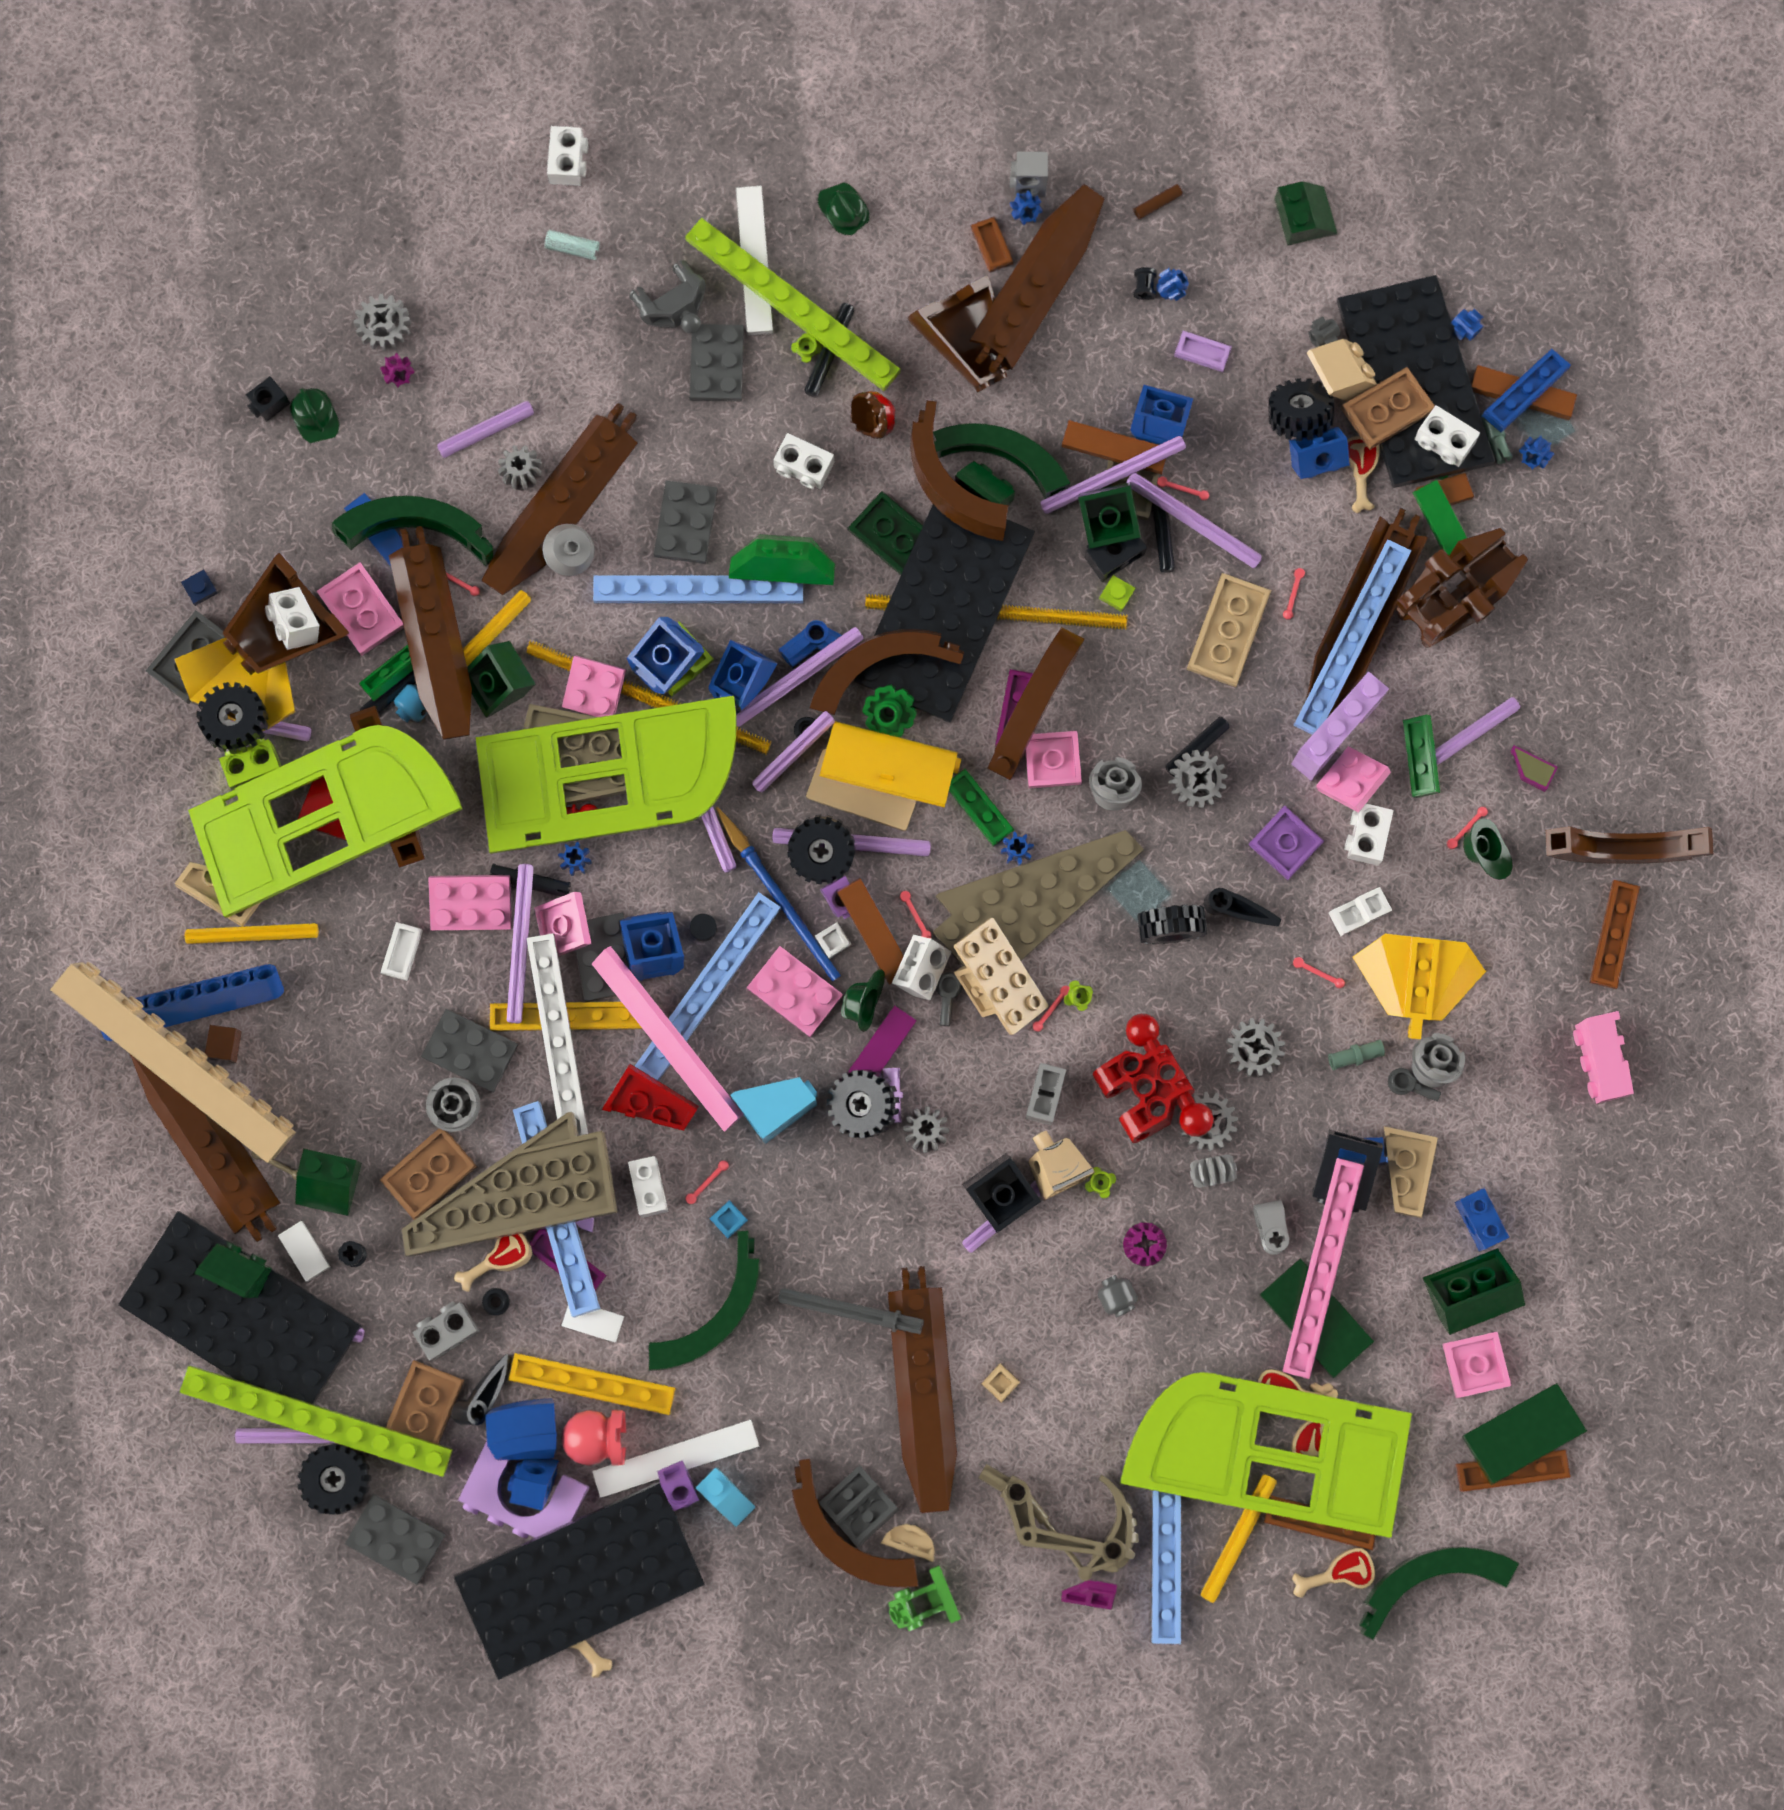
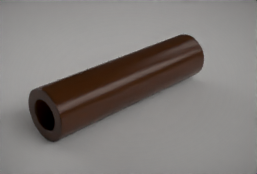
M1175 184L1133 208V212L1138 220L1182 196V189L1178 184Z

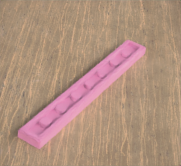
M610 946L604 949L592 963L594 968L722 1130L725 1132L730 1129L744 1115L743 1112L613 948Z
M1339 1158L1336 1160L1282 1372L1310 1379L1364 1167L1362 1164Z

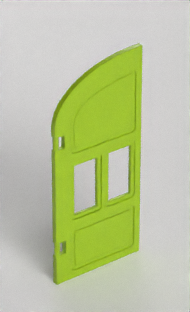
M734 695L475 737L489 853L494 854L533 846H544L657 828L671 824H682L701 817L715 804L721 795L731 771L737 729ZM618 729L622 758L561 768L557 738ZM624 775L628 805L567 814L563 784ZM672 812L673 818L657 819V814ZM541 833V839L526 840V835Z
M376 725L360 729L342 740L330 743L240 785L224 795H219L189 809L188 812L223 916L228 918L462 810V806L445 772L420 743L398 729ZM353 741L356 742L357 745L344 751L343 746ZM324 776L333 803L279 828L270 801ZM235 796L238 797L239 800L226 805L225 801ZM339 819L348 846L293 871L285 843Z
M1193 1373L1180 1378L1167 1387L1146 1412L1128 1450L1120 1484L1391 1538L1412 1413L1214 1373ZM1220 1382L1236 1385L1235 1392L1219 1389ZM1356 1409L1372 1412L1371 1419L1355 1416ZM1260 1412L1323 1424L1318 1457L1255 1445ZM1251 1462L1315 1474L1310 1506L1306 1507L1246 1495Z

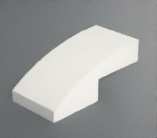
M1378 887L1357 897L1353 901L1331 910L1329 915L1340 936H1343L1391 912L1392 909L1381 888Z
M568 1305L561 1326L616 1343L624 1316L599 1309L574 1318L571 1316Z

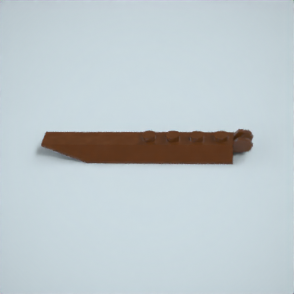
M1083 184L1043 222L969 340L974 343L983 344L982 350L975 359V362L981 364L986 359L988 352L996 356L989 366L988 371L994 374L1003 360L1006 361L1011 370L1014 368L1086 252L1105 200L1104 197L1087 185Z
M620 403L614 406L607 418L599 415L593 418L506 532L481 580L503 596L547 564L543 556V542L546 535L554 527L562 524L577 525L638 444L627 433L637 418L635 413L630 412L620 427L615 424V421L624 409V406Z
M1400 508L1393 524H1389L1383 517H1379L1316 652L1307 698L1386 541L1390 540L1411 550L1328 717L1364 677L1397 606V600L1401 597L1428 539L1426 536H1418L1414 533L1421 516L1415 514L1408 530L1399 527L1400 522L1405 516L1406 510Z
M422 526L416 527L415 531L419 545L409 546L407 530L400 529L403 548L390 554L389 560L419 699L443 740L469 736L472 687L441 547L426 544Z
M130 1054L148 1102L233 1233H238L246 1226L254 1240L259 1242L262 1240V1234L253 1223L259 1217H261L265 1227L271 1233L277 1230L276 1225L267 1212L281 1203L242 1143Z
M920 1266L917 1271L920 1289H909L910 1274L908 1268H901L903 1290L888 1292L889 1311L896 1313L899 1310L901 1315L924 1320L921 1334L898 1329L896 1332H892L891 1329L902 1459L920 1512L930 1513L949 1511L957 1446L942 1287L927 1288L925 1266Z

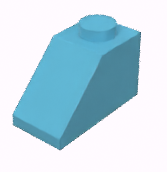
M717 1467L696 1487L735 1527L756 1508Z

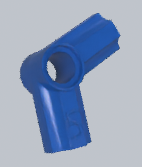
M814 620L809 622L804 630L779 648L778 651L787 664L793 668L816 649L822 650L842 635L828 628L822 621ZM814 629H818L824 636L819 640H814L809 636V633Z

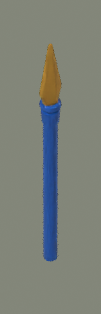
M716 807L715 809L733 845L741 852V857L746 858L745 861L756 872L832 982L840 978L841 975L762 864V860L757 852H755V848L750 846L747 837L719 807Z

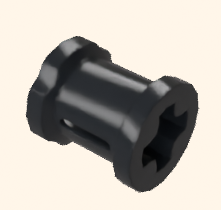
M1149 267L1135 269L1134 276L1137 279L1133 297L1139 300L1154 299L1156 297L1154 278L1157 277V270Z
M347 1241L339 1248L338 1257L345 1265L358 1267L365 1262L367 1252L363 1245L354 1241ZM351 1248L358 1251V1255L354 1256V1261L347 1257V1253L351 1252Z

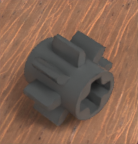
M1321 316L1312 322L1313 325L1310 326L1312 330L1308 331V335L1315 347L1338 341L1337 337L1341 335V332L1333 319L1325 321L1324 317Z

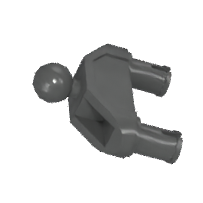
M685 260L679 261L683 266L682 269L678 263L673 266V272L679 277L682 284L656 300L652 301L643 287L636 288L639 296L634 289L631 291L629 297L639 308L640 318L644 323L655 327L673 328L681 325L682 329L687 333H695L700 329L701 320L697 314L705 294L706 284L702 276L695 274Z

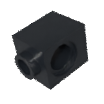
M271 376L246 394L250 401L247 407L256 418L262 416L266 422L291 404L287 395ZM264 398H272L268 404H261Z

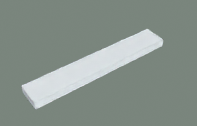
M762 186L736 188L740 246L768 268ZM744 285L747 335L773 334L771 305Z
M748 1420L625 1460L624 1465H609L592 1472L599 1496L602 1498L659 1479L657 1471L683 1460L688 1470L759 1447L752 1420Z

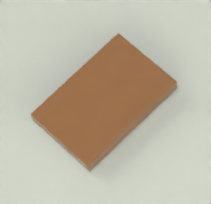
M1408 367L1346 402L1342 405L1341 410L1369 450L1427 417L1435 405Z
M439 1128L386 1173L380 1181L415 1220L428 1211L478 1166L447 1131Z
M413 1360L385 1428L439 1445L452 1414V1408L459 1397L465 1380Z

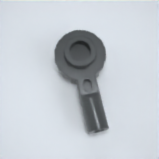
M944 973L941 975L936 986V991L942 997L939 1025L950 1026L953 999L961 993L962 985L954 973Z
M1395 1069L1388 1076V1087L1395 1094L1405 1095L1412 1091L1436 1102L1440 1098V1091L1416 1082V1078L1407 1069Z

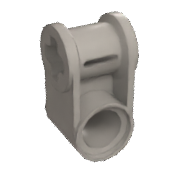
M1278 1200L1254 1205L1255 1221L1259 1229L1263 1249L1271 1255L1280 1254L1289 1244L1286 1215L1282 1201ZM1273 1235H1275L1276 1239L1282 1240L1278 1248H1276L1274 1243L1270 1244L1269 1242Z

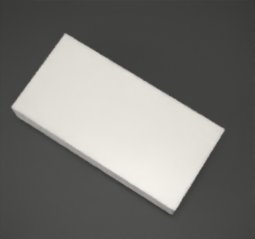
M396 922L381 974L408 981L423 932L422 929Z
M303 1221L298 1222L278 1235L306 1282L330 1268L329 1263Z

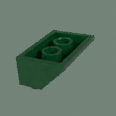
M1498 1248L1423 1277L1439 1320L1449 1335L1525 1306L1521 1281Z

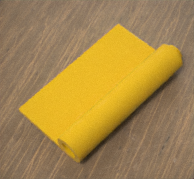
M835 721L819 776L945 808L953 773L958 774L962 758L957 757L958 752Z

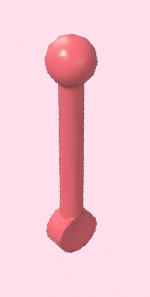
M1159 477L1157 480V485L1161 488L1167 486L1199 496L1201 500L1209 498V493L1206 490L1198 491L1168 482L1165 477Z
M1298 568L1294 572L1296 578L1287 610L1283 612V617L1287 620L1293 617L1292 609L1299 583L1305 575V571L1302 568Z
M446 573L448 580L469 590L472 596L479 595V587L470 586Z
M1478 808L1474 818L1455 838L1447 841V847L1455 849L1458 846V841L1470 830L1473 824L1488 814L1487 808Z
M908 891L901 892L900 899L906 902L922 932L921 936L931 939L932 934L926 930L910 900V893Z
M1301 957L1294 959V967H1302L1334 983L1337 988L1345 986V981L1342 978L1336 979L1304 963Z
M1069 986L1061 988L1060 995L1039 1021L1033 1023L1035 1031L1039 1032L1043 1029L1044 1022L1063 1000L1064 996L1068 994Z
M725 1160L720 1161L718 1168L693 1194L690 1193L686 1196V1202L694 1204L697 1200L696 1197L722 1171H726L729 1168L728 1162Z

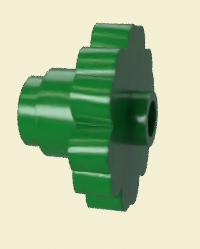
M892 684L879 686L875 690V695H870L865 699V705L862 709V712L868 716L865 724L872 731L901 737L905 732V728H911L914 725V719L917 715V711L911 707L914 703V698L904 688L896 691ZM886 708L893 709L895 714L892 716L888 715Z

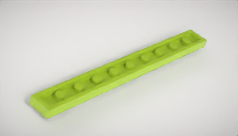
M703 218L685 236L688 243L810 336L814 337L881 390L885 391L901 373L899 367Z
M191 1365L187 1368L179 1392L441 1477L445 1476L453 1449Z

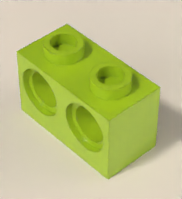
M257 739L255 741L258 745L254 748L250 744L247 747L248 751L244 753L237 749V754H231L227 751L225 756L219 758L228 785L232 790L282 766L274 744L269 739ZM262 754H269V759L266 763L258 764V758ZM243 763L244 769L242 772L234 774V766Z

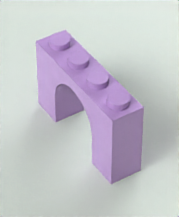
M1368 672L1300 748L1291 764L1312 781L1329 762L1332 755L1360 722L1363 723L1380 704L1389 688Z
M486 1442L458 1501L464 1503L463 1509L476 1515L481 1511L489 1515L487 1520L500 1527L506 1523L514 1527L512 1531L514 1534L527 1539L529 1535L536 1538L573 1521L590 1486L567 1475H562L549 1504L544 1510L533 1516L518 1515L505 1505L501 1495L502 1479L511 1460H496Z

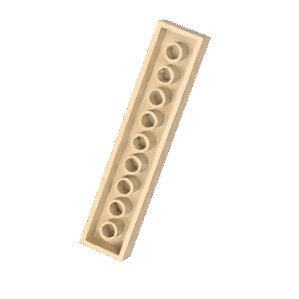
M83 962L70 964L50 989L53 993L268 1163L277 1157L296 1133L292 1129L294 1125L283 1116L279 1118L270 1112L272 1107L262 1099L256 1101L249 1095L251 1092L249 1088L241 1082L235 1084L228 1078L230 1074L219 1065L214 1067L206 1061L208 1056L196 1047L193 1050L185 1044L187 1041L185 1037L175 1030L172 1033L164 1027L165 1022L154 1013L151 1015L147 1014L142 1010L144 1005L132 996L127 998L120 992L122 990L120 985L111 979L106 981L99 975L101 971L90 962L86 964Z

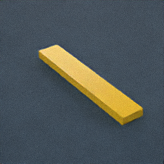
M566 1002L570 1030L643 1029L622 1002ZM490 1003L491 1031H542L538 1003H523L522 1022L518 1024L507 1022L508 1003Z
M514 1353L508 1379L514 1382L670 1415L676 1390L674 1387Z

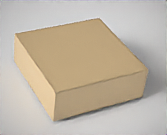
M999 1364L981 1384L1002 1403L1020 1382L1004 1366Z

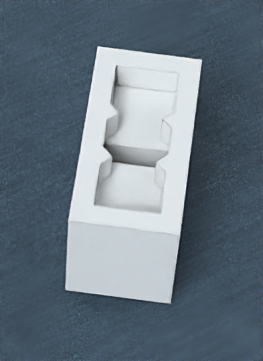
M551 126L547 168L550 184L580 186L581 177L586 175V162L582 161L583 153L588 151V138L583 136L582 128ZM567 142L575 143L571 147L564 146ZM565 166H572V167H573V168H572L571 170H569V171H563V170H562V168L565 167Z
M1435 405L1419 428L1415 440L1418 441L1422 448L1439 454L1446 463L1455 464L1459 467L1475 445L1480 432ZM1436 428L1441 434H1433L1429 429ZM1458 442L1463 448H1455L1451 443Z
M788 433L773 460L774 468L777 469L778 474L786 478L793 476L799 479L802 485L810 489H814V487L822 488L835 463L834 454ZM793 454L798 459L795 462H787L785 457ZM817 465L821 467V470L818 473H811L808 471V468Z
M300 587L269 594L268 605L265 607L266 616L269 621H273L277 638L283 641L287 650L317 643L319 624Z
M1365 804L1359 813L1353 810L1350 825H1354L1352 835L1348 834L1344 850L1349 851L1347 859L1379 866L1383 860L1393 810ZM1372 816L1375 818L1377 825L1374 827L1368 826L1364 821V817ZM1360 841L1368 842L1371 846V851L1363 852L1360 850L1358 843Z
M913 935L892 984L910 995L931 1000L951 951L930 938Z
M651 1156L628 1162L639 1216L644 1218L668 1212L657 1158Z

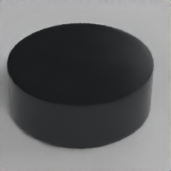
M698 914L691 920L690 931L695 939L708 941L715 936L717 924L712 916Z

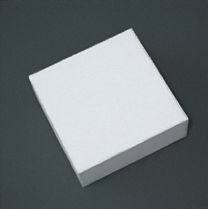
M838 922L815 935L816 940L829 959L852 946Z

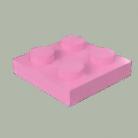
M577 655L574 656L562 707L595 717L616 715L626 669Z
M1077 731L1033 734L1025 750L1028 789L1081 785Z
M1348 746L1316 787L1324 795L1359 813L1391 771L1388 766Z
M572 892L534 907L540 936L554 934L558 957L591 944L581 892Z
M1498 1332L1442 1344L1456 1398L1511 1386Z

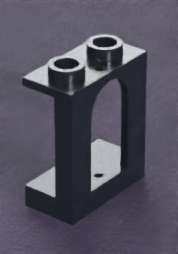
M1329 1129L1315 1187L1312 1190V1197H1316L1317 1202L1325 1204L1340 1148L1366 1155L1352 1212L1366 1211L1382 1155L1383 1144Z

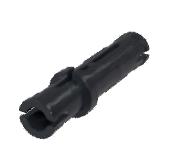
M493 863L490 875H510L512 888L517 889L518 867L512 869ZM533 874L532 890L560 897L569 894L571 882Z

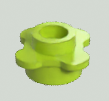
M804 333L798 338L797 342L791 345V350L801 357L802 362L809 363L815 354L821 352L822 345L817 343L814 337Z
M1073 980L1069 983L1070 989L1068 994L1064 996V1003L1067 1006L1073 1005L1077 1007L1079 1011H1085L1091 1002L1093 989L1090 986L1080 985L1079 981Z
M1094 1167L1093 1170L1095 1172L1091 1175L1090 1180L1085 1183V1189L1087 1192L1099 1194L1103 1199L1108 1198L1111 1185L1116 1182V1176L1113 1173L1108 1174L1102 1171L1100 1167ZM1102 1180L1103 1185H1099L1098 1181Z

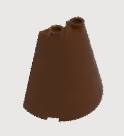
M987 275L938 302L934 301L916 310L907 317L920 334L975 388L977 393L991 386L990 380L995 384L1008 377L1006 371L1010 369L1006 361L1003 360L994 374L988 371L990 364L995 360L996 356L988 352L986 359L981 364L975 362V359L982 350L983 344L969 341L995 300Z
M278 553L222 634L227 639L223 642L225 647L232 655L238 653L244 660L241 662V665L252 675L254 672L259 674L340 640L350 633L333 613L329 614L301 582L293 567ZM300 587L319 624L318 642L287 650L283 641L277 638L273 621L268 620L265 607L268 605L269 594Z

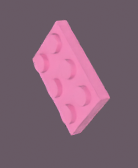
M361 562L317 590V593L331 613L349 631L350 634L347 636L361 656L404 628L403 622Z
M510 875L429 876L430 930H510L512 928Z
M781 946L778 947L747 986L751 993L810 1038L843 997L841 992Z

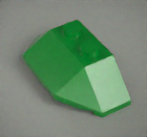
M759 534L731 557L729 579L834 585L835 563L812 537Z

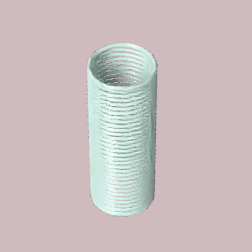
M549 230L546 235L545 248L596 260L594 255L596 249L599 251V242Z

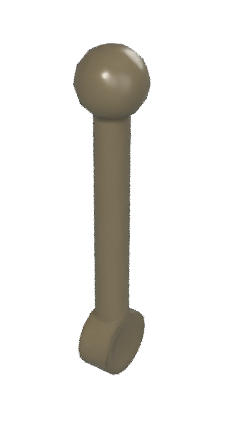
M252 1151L251 1156L254 1159H262ZM275 1160L268 1162L292 1175V1178L296 1180L298 1170H293Z

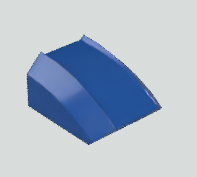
M1143 385L1130 431L1136 439L1157 445L1163 444L1177 436L1183 437L1193 398Z
M659 617L628 655L627 661L632 671L655 693L665 694L704 653V649L679 623L669 617Z
M730 640L708 689L714 699L734 695L737 715L762 690L772 675L777 662L747 645Z
M655 912L620 920L628 967L637 980L643 981L644 979L666 975L673 976L684 968V954L673 912Z
M553 1398L505 1404L492 1408L486 1414L487 1446L496 1460L554 1459L557 1434Z

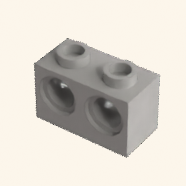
M1017 152L1016 161H1011L1010 188H1015V197H1017L1016 193H1026L1027 190H1030L1033 197L1036 195L1045 197L1048 179V152Z
M1043 1063L1039 1064L1025 1119L1052 1125L1066 1069Z
M451 1302L440 1309L441 1315L433 1320L431 1316L427 1317L416 1325L418 1329L412 1333L429 1361H435L480 1332L464 1304ZM455 1315H461L463 1318V1326L458 1330H453L450 1325V1321ZM436 1329L440 1334V1339L435 1345H430L427 1341V1334L431 1330Z

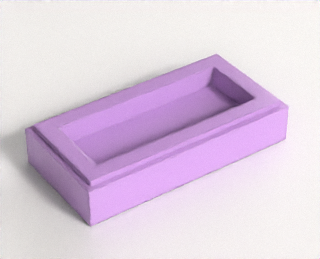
M1182 331L1174 356L1223 372L1231 346Z

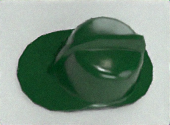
M842 182L820 191L818 195L819 208L838 233L854 235L869 222V210L857 191L850 184Z
M317 388L299 389V393L291 401L290 411L300 435L310 444L335 438L340 424L327 394Z
M1485 818L1477 820L1473 824L1471 831L1464 834V853L1471 862L1480 864L1490 877L1497 880L1506 879L1511 874L1513 868L1510 852L1497 826L1491 820Z
M878 969L873 973L868 982L855 983L850 986L844 995L841 1015L858 1023L859 1029L862 1032L870 1028L876 1005L883 990L885 972L882 969Z

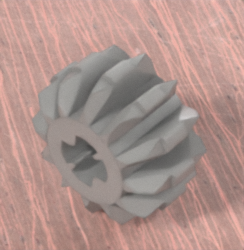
M514 445L512 453L504 450L505 458L498 460L501 466L498 469V473L500 476H504L502 479L504 484L511 483L512 488L516 490L520 483L523 489L526 490L528 487L526 482L529 481L531 484L536 485L535 477L542 475L539 469L542 466L541 459H537V452L535 450L529 452L528 447L524 445L521 451H519L517 446ZM522 464L523 469L517 470V465Z
M925 1106V1115H921L918 1108L914 1109L917 1119L909 1115L906 1117V1120L913 1126L906 1125L903 1127V1131L913 1132L905 1137L906 1142L916 1139L912 1148L917 1150L921 1143L923 1144V1153L928 1152V1144H931L933 1150L937 1151L938 1145L936 1140L945 1144L946 1139L940 1134L949 1133V1128L940 1127L947 1122V1118L943 1117L937 1120L940 1114L938 1109L934 1111L932 1116L929 1115V1106ZM927 1123V1126L929 1124L933 1126L930 1136H925V1133L923 1135L920 1134L919 1131L922 1130L921 1124Z
M1229 1154L1195 1160L1190 1164L1191 1179H1193L1194 1186L1198 1188L1232 1182L1237 1178L1236 1163H1234L1233 1156Z

